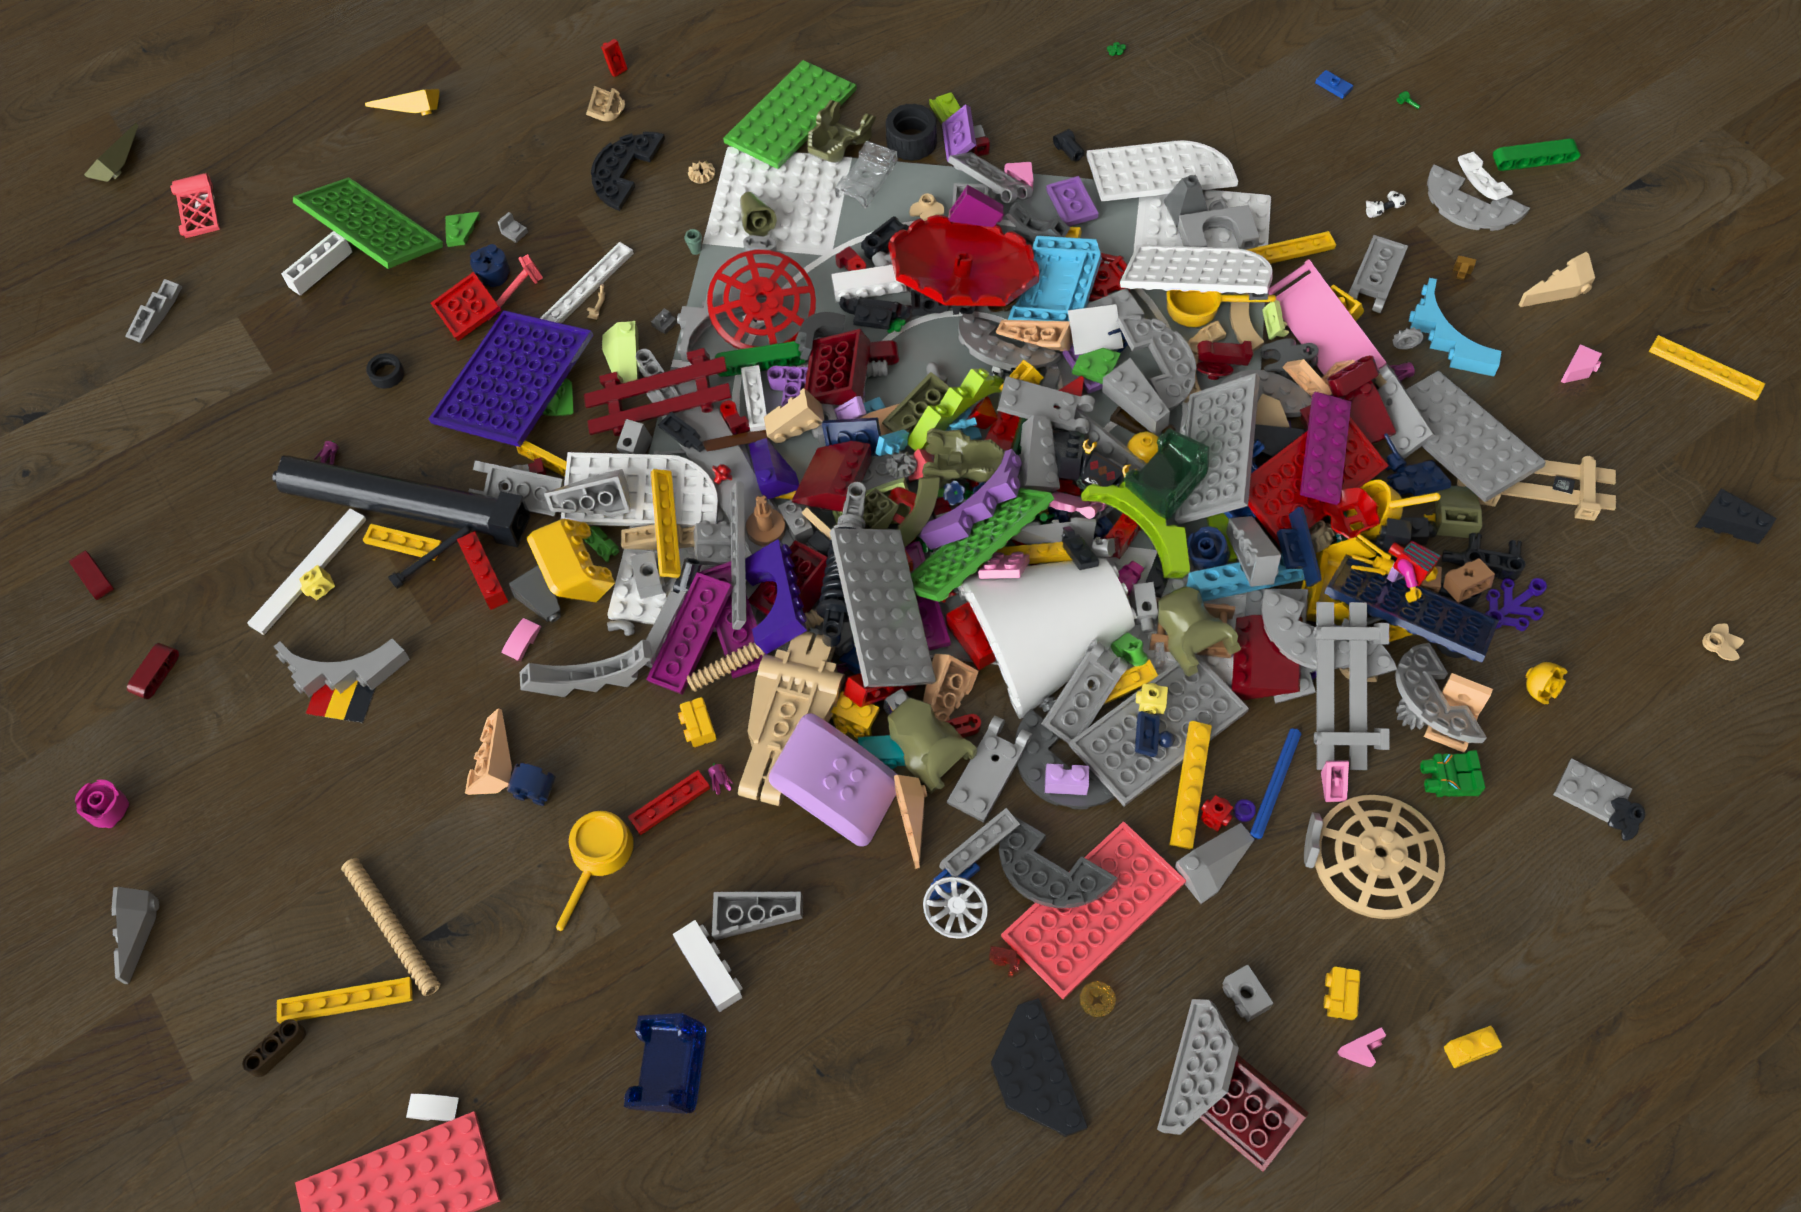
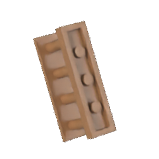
M1156 598L1157 609H1158V600H1159L1160 598ZM1204 603L1206 610L1224 623H1227V619H1233L1235 606ZM1159 623L1157 633L1151 634L1149 650L1170 652L1168 648L1169 637L1165 634V629ZM1223 641L1196 653L1202 656L1231 658V654L1227 652Z

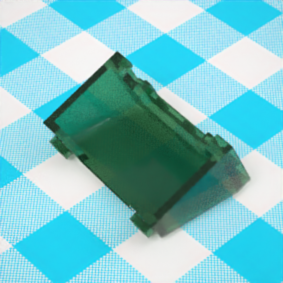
M1170 428L1159 436L1157 440L1158 452L1140 472L1135 469L1128 471L1124 477L1125 487L1157 515L1166 520L1172 517L1205 478L1209 468L1210 448Z

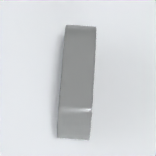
M749 235L743 240L745 251L760 249L776 252L777 250L776 241L770 237Z

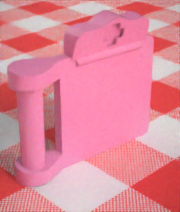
M1058 491L1052 493L1054 500L1049 503V507L1068 512L1078 511L1089 519L1093 518L1098 511H1103L1107 507V504L1102 502L1082 501L1081 497Z

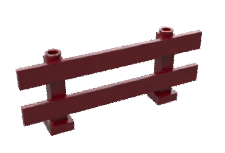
M705 348L687 352V359L692 365L626 383H623V378L617 372L599 376L600 383L604 389L584 394L585 407L588 409L608 403L609 415L588 420L589 434L594 435L612 430L615 436H620L626 419L639 423L668 415L670 412L676 413L699 406L703 413L712 412L714 402L732 398L729 383L710 387L709 382L710 375L727 371L725 357L710 360V355ZM696 380V392L623 411L621 399Z

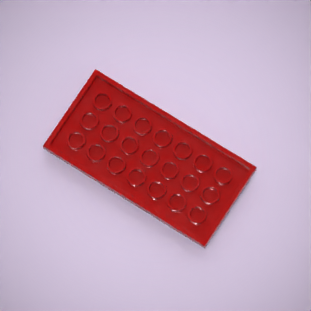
M1351 417L1349 418L1341 490L1360 488L1388 467V464ZM1307 432L1251 473L1248 507L1279 546L1277 532L1280 529H1292L1289 514L1296 508L1303 507L1308 528H1311L1326 516L1323 511L1325 502L1300 495Z

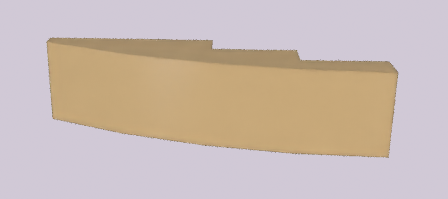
M655 524L622 530L621 547L623 549L657 550ZM680 524L677 525L679 548L695 547L693 534L695 526L682 528Z

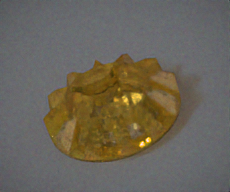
M1099 981L1091 982L1081 991L1080 1005L1085 1013L1093 1017H1104L1111 1013L1115 1006L1116 998L1114 991L1106 983ZM1103 994L1101 1000L1103 1005L1097 1003L1096 1005L1094 1004L1092 1006L1094 1000L1092 995L1098 997L1099 995L1101 996Z

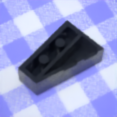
M1255 424L1254 441L1259 439L1265 445V448L1259 454L1271 459L1307 430Z
M1052 430L1059 478L1079 480L1085 434L1079 431Z
M1721 488L1695 527L1713 529L1715 533L1720 534L1724 532L1733 535L1734 538L1759 544L1777 518Z
M1387 518L1385 525L1380 527L1375 545L1390 554L1388 551L1394 542L1405 548L1411 539L1412 522ZM1376 552V556L1374 557V560H1375V558H1376L1377 556L1381 557L1382 555H1380L1378 552ZM1392 555L1391 559L1396 562L1397 557Z

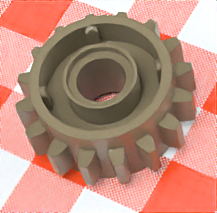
M1319 520L1309 528L1315 553L1327 548L1333 542L1332 537L1335 536V532L1331 528V524Z

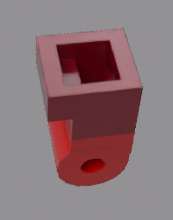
M850 246L835 255L836 265L840 269L843 267L848 271L866 269V263Z
M731 400L722 402L720 410L732 434L749 432V421L746 416H739L736 404Z

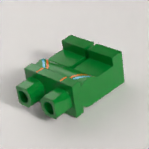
M1477 750L1468 751L1464 754H1435L1432 759L1422 760L1420 763L1422 774L1432 773V778L1424 781L1425 792L1436 793L1437 797L1480 796L1485 789L1482 771L1479 770L1481 766Z

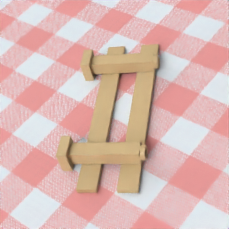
M1591 456L1583 457L1580 465L1545 460V466L1534 472V474L1580 480V490H1573V493L1569 494L1553 490L1552 486L1518 482L1486 502L1478 497L1480 505L1494 507L1501 495L1578 505L1575 510V518L1595 521L1601 509L1614 511L1616 509V495L1596 493V482L1615 485L1616 470L1596 467V460ZM1457 478V486L1467 487Z

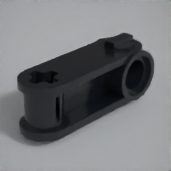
M896 216L890 218L861 242V248L864 250L865 256L868 259H872L876 253L888 251V243L891 237L902 229L908 231L909 226L902 224Z

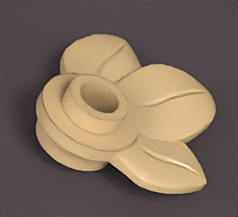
M926 193L921 196L919 202L912 204L909 214L912 217L920 216V218L926 221L930 216L943 215L944 206L936 202L932 194Z
M1728 624L1715 625L1711 633H1707L1703 637L1702 643L1704 647L1711 652H1716L1721 658L1729 661H1735L1740 658L1735 650L1743 644L1744 640L1729 634Z

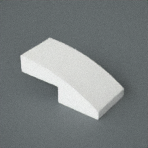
M411 1094L406 1118L427 1121L430 1119L446 1122L455 1119L459 1098Z

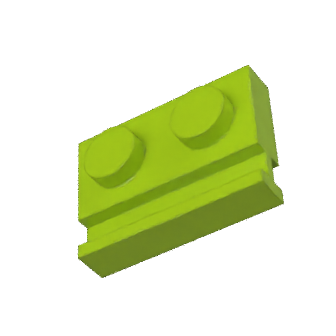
M952 92L938 96L935 100L929 99V105L941 125L961 108Z

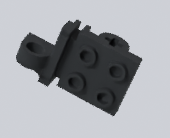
M916 290L911 291L913 316L943 313L949 311V308H952L953 315L959 314V311L961 314H972L975 311V306L964 308V306L943 305Z

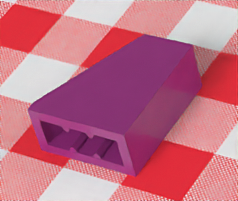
M967 185L949 210L948 220L956 223L994 227L1004 217V205Z

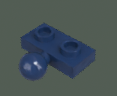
M1143 711L1137 714L1136 753L1155 757L1158 755V743L1164 748H1169L1174 744L1175 738L1171 732L1164 731L1159 733L1160 716Z

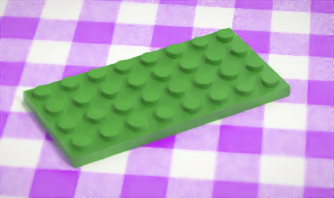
M802 60L723 138L724 143L779 169L808 140V132L817 125L816 117L818 112L825 108L830 100L839 102L842 105L857 90L856 84Z
M349 177L293 196V203L387 269L443 247L442 240Z
M1019 488L1017 497L998 503L993 517L974 523L968 537L941 546L911 572L915 594L938 602L945 600L954 588L961 586L964 579L974 574L983 562L990 560L993 553L1003 548L1012 536L1019 534L1021 528L1031 523L1040 511L1047 509L1049 503L1054 500L1050 492Z

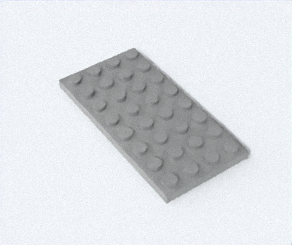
M1440 371L1406 389L1436 435L1422 447L1484 502L1545 466L1546 461ZM1391 399L1388 400L1387 406H1390L1392 404Z
M1256 373L1189 395L1181 481L1175 521L1178 524L1248 506L1260 380Z
M887 529L831 530L830 536L864 688L935 683L936 679L916 594L913 590L914 586L901 531Z
M1195 654L1199 662L1197 673L1189 677L1186 676L1179 663L1176 662L1149 682L1155 683L1158 686L1168 687L1167 704L1164 714L1154 715L1160 716L1159 733L1169 731L1174 735L1175 741L1171 747L1164 748L1158 743V755L1155 757L1135 752L1137 714L1141 712L1139 711V703H1136L1137 692L1069 742L1071 749L1089 766L1090 770L1124 807L1183 762L1190 721L1212 725L1210 740H1212L1249 710L1242 700L1197 654Z

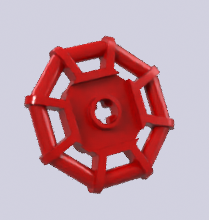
M1101 253L1102 260L1091 291L1095 295L1090 294L1089 301L1093 302L1108 296V293L1114 290L1120 291L1125 289L1121 288L1120 280L1128 266L1123 260L1124 257ZM1100 275H1101L1102 277H1105V276H1106V278H1105V279H1100L1099 276H1100Z

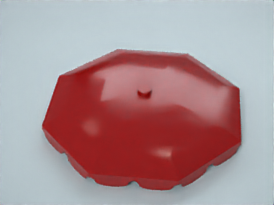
M934 215L928 217L926 221L922 218L917 219L909 226L908 231L902 229L896 232L888 243L896 280L943 305L1006 306L1039 282V267L1036 260H1033L1034 254L1031 244H1026V240L1015 232L1008 231L1004 234L998 224L994 227L956 223L950 222L947 216Z

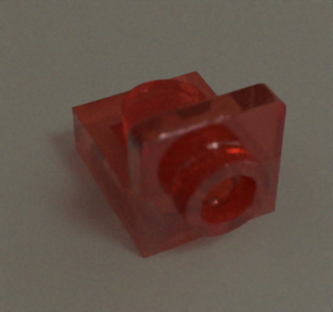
M991 946L989 960L999 966L1009 964L1008 977L1013 978V973L1018 972L1020 959H1017V951Z

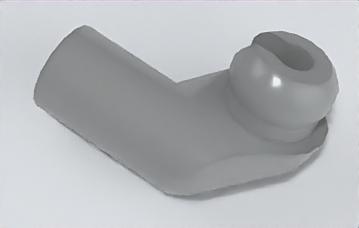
M935 362L929 363L926 368L927 374L932 372L944 383H947L948 377L939 374L938 364Z
M619 619L607 622L609 632L622 629L626 636L635 633L634 624L627 620Z

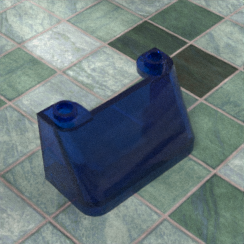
M683 1013L638 1016L635 1033L639 1040L645 1042L639 1085L628 1088L624 1096V1107L633 1110L682 1114L694 1112L697 1104L706 1040L704 1024Z

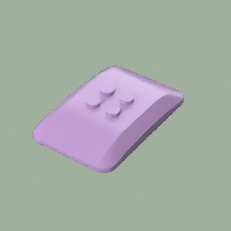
M809 713L803 715L769 773V782L775 789L855 845L866 846L871 842L896 795L894 776L897 774L841 731L817 715Z

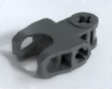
M1281 339L1261 347L1262 358L1278 360L1276 363L1265 366L1264 371H1276L1272 373L1279 374L1287 379L1292 378L1283 369L1287 362L1304 359L1311 368H1314L1318 363V347L1313 343L1296 345L1294 339Z

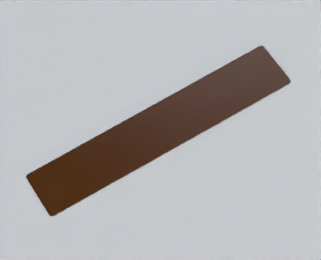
M766 430L702 442L708 452L770 438L767 437Z

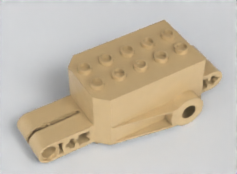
M806 631L791 640L787 652L777 649L775 656L767 654L763 656L755 680L748 725V735L752 751L739 784V796L753 800L760 798L761 802L781 806L785 795L775 789L769 782V773L803 715L815 714L827 723L833 715L831 711L833 707H836L839 696L844 690L845 674L837 672V665L831 663L835 647L826 646L822 641V635L817 634L815 638V633Z

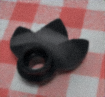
M1626 798L1612 800L1611 804L1615 812L1610 817L1607 823L1608 826L1621 830L1623 841L1634 838L1638 833L1639 824L1645 818L1643 806L1639 803H1631Z

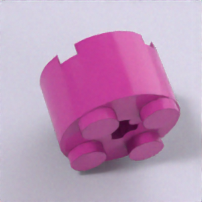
M100 779L92 784L87 783L76 795L77 813L95 827H114L124 816L129 806L126 796L107 780Z

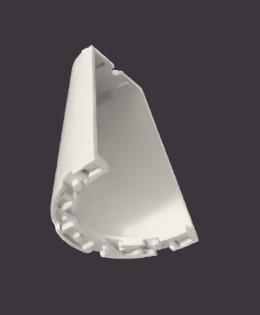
M1097 557L1099 566L1079 570L1072 560L1027 566L1020 578L979 579V572L969 575L964 579L963 584L956 588L961 600L966 599L970 603L987 637L1005 683L1008 685L1007 690L1010 701L1019 719L1024 718L1030 709H1035L1044 699L1051 696L1070 680L1085 657L1088 646L1094 640L1105 646V652L1111 647V643L1135 627L1134 619L1137 616L1128 602L1126 596L1128 594L1127 587L1124 583H1120L1117 568L1115 566L1111 567L1107 558Z

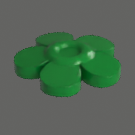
M1115 42L1113 46L1109 45L1107 47V51L1111 56L1121 55L1126 49V45H1120L1119 42Z
M901 318L894 320V322H891L887 332L892 333L894 330L895 332H900L901 326H904L906 321L904 319L901 320Z

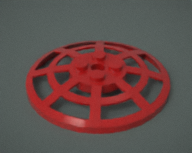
M750 250L730 258L714 274L707 294L708 313L717 333L727 343L739 350L759 347L740 342L745 332L760 336L768 335L769 343L773 345L777 344L775 333L785 329L792 321L800 327L805 321L796 315L800 305L799 294L810 293L811 303L808 317L815 314V289L806 271L792 258L771 250ZM767 254L780 257L783 260L778 266L769 263H756L753 255ZM746 256L748 265L737 270L731 277L722 274L723 270L732 262ZM789 263L801 272L808 286L797 287L794 279L785 271ZM757 268L772 269L774 272L770 278L760 277ZM750 270L753 279L745 284L736 280L742 273ZM780 275H783L788 280L792 288L781 289L778 283H776ZM720 280L727 283L723 296L724 304L713 308V291L716 281ZM731 286L741 290L740 299L729 302ZM759 295H764L767 300L760 303L756 298ZM794 295L792 311L783 306L785 296ZM742 308L746 314L743 322H740L735 317L731 309ZM726 311L729 319L739 328L734 338L721 327L716 318L717 314ZM779 312L787 317L784 322L773 327L771 319L777 316ZM753 319L764 321L766 329H755L749 327ZM798 332L783 343L795 341Z

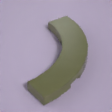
M938 476L919 478L915 505L911 513L906 516L898 526L899 528L896 529L901 531L904 548L918 536L933 512L939 491L940 477Z

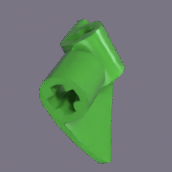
M565 378L542 414L564 416L574 413L572 382L569 379Z

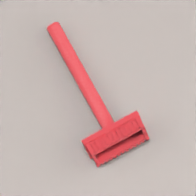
M528 254L518 258L524 269L496 301L500 308L528 275L535 284L543 279L539 269Z

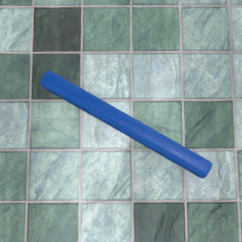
M1291 728L1289 730L1250 834L1253 838L1261 839L1263 837L1301 736V732L1298 729Z

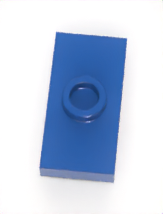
M1327 70L1315 81V84L1342 99L1353 89L1352 84Z

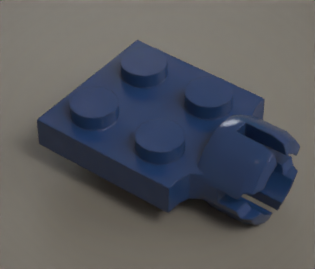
M1433 460L1398 468L1397 473L1387 477V480L1390 479L1387 484L1397 491L1400 496L1411 493L1415 497L1451 487V481Z

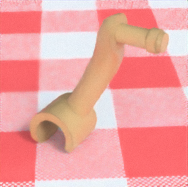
M600 284L599 300L595 308H587V311H590L587 318L598 319L599 310L605 300L604 284Z

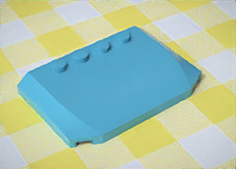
M1036 236L1032 249L1034 254L1033 260H1036L1039 267V282L1021 294L1016 306H1012L1008 320L1069 321L1068 310L1087 307L1102 260L1097 240Z

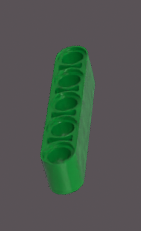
M1574 139L1501 147L1492 154L1495 164L1500 171L1570 163L1576 161L1581 155Z
M795 341L726 351L715 355V358L724 356L726 360L727 371L717 374L721 377L741 375V368L759 365L760 371H767L773 366H799L804 364L806 360L800 359L801 351H798L799 344L795 343Z

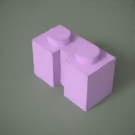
M1046 764L1045 793L1087 795L1089 766L1072 765L1071 770L1063 769V764Z

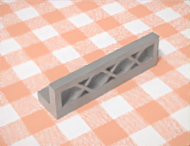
M680 590L678 594L671 591L646 639L650 642L652 656L645 666L652 668L684 601L686 592Z
M1005 808L944 858L939 867L942 871L946 869L951 876L958 877L1015 830L1020 823Z

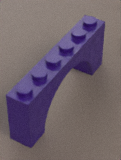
M779 539L745 558V579L752 586L766 581L777 583V596L771 611L759 625L752 629L755 644L765 654L770 653L807 631L805 623L807 618L802 610L804 605L799 597L801 592L796 584L798 579L793 570L795 565L790 557L792 552L789 546L783 544Z

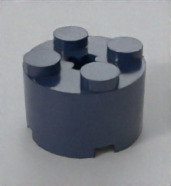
M490 244L471 253L470 264L472 270L483 285L497 287L506 282L507 276L510 274V268L506 256L500 248Z
M1199 528V531L1193 532L1187 539L1188 555L1196 569L1204 570L1223 566L1228 562L1230 550L1224 535L1217 528Z
M517 763L508 783L507 791L512 793L513 797L518 800L525 801V798L533 799L532 802L534 804L544 806L556 776L550 772L545 775L539 767L520 763L519 766Z

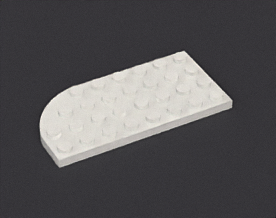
M1170 141L1088 150L1086 155L1101 201L1169 194L1182 178L1189 175L1197 176L1202 190L1228 188L1238 185V179L1233 166L1226 156L1210 146L1193 141Z
M1137 245L1120 284L1121 288L1128 289L1145 288L1146 290L1163 289L1165 291L1195 290L1200 292L1217 291L1219 293L1263 294L1268 293L1272 282V267L1261 255L1239 248Z
M568 452L564 486L606 472L623 469L629 489L631 511L615 516L561 512V519L584 522L588 525H654L651 471L659 469L672 472L676 525L693 527L696 523L703 520L709 521L710 524H717L718 497L716 488L709 475L700 466L686 458L675 455L574 452Z

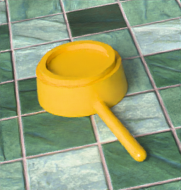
M1169 290L1167 291V311L1170 317L1180 325L1200 327L1214 319L1221 302H1274L1276 296L1268 295V300H1249V295H1224L1217 291Z
M1369 481L1360 488L1365 490L1378 504L1380 524L1360 534L1365 538L1376 540L1380 527L1385 525L1387 518L1401 519L1404 506L1438 501L1441 495L1439 493H1431L1402 499L1400 494L1384 481ZM1355 509L1346 511L1347 517L1356 515L1357 512ZM1361 522L1350 525L1352 531L1364 527Z
M594 811L581 817L571 829L569 835L571 856L576 866L583 873L557 923L556 928L559 931L565 929L590 876H605L618 871L627 863L632 854L634 846L632 833L621 818L611 812Z

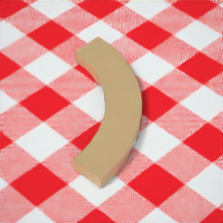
M1233 293V295H1249L1248 293ZM1231 302L1230 322L1237 340L1240 344H1243L1244 341H1251L1254 352L1264 345V340L1256 333L1250 321V302Z
M1218 320L1203 327L1187 342L1193 352L1196 364L1199 362L1198 343L1206 340L1213 343L1226 338V332ZM1196 371V380L1189 395L1201 391L1197 381ZM1189 395L1184 400L1185 403L1189 402Z

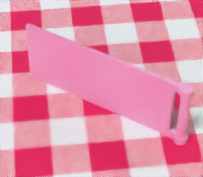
M1309 259L1300 268L1269 288L1268 295H1273L1309 270L1311 272L1276 296V300L1280 302L1284 322L1287 323V326L1300 344L1313 343L1318 347L1317 367L1323 375L1336 362L1357 361L1369 355L1374 356L1378 370L1387 364Z

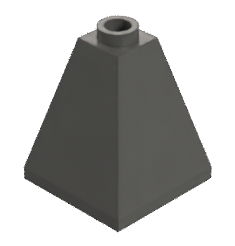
M1196 175L1182 178L1164 199V203L1176 228L1178 227L1180 215L1208 211L1202 187Z
M539 565L509 583L512 595L545 621L553 623L561 617L556 596L550 591Z

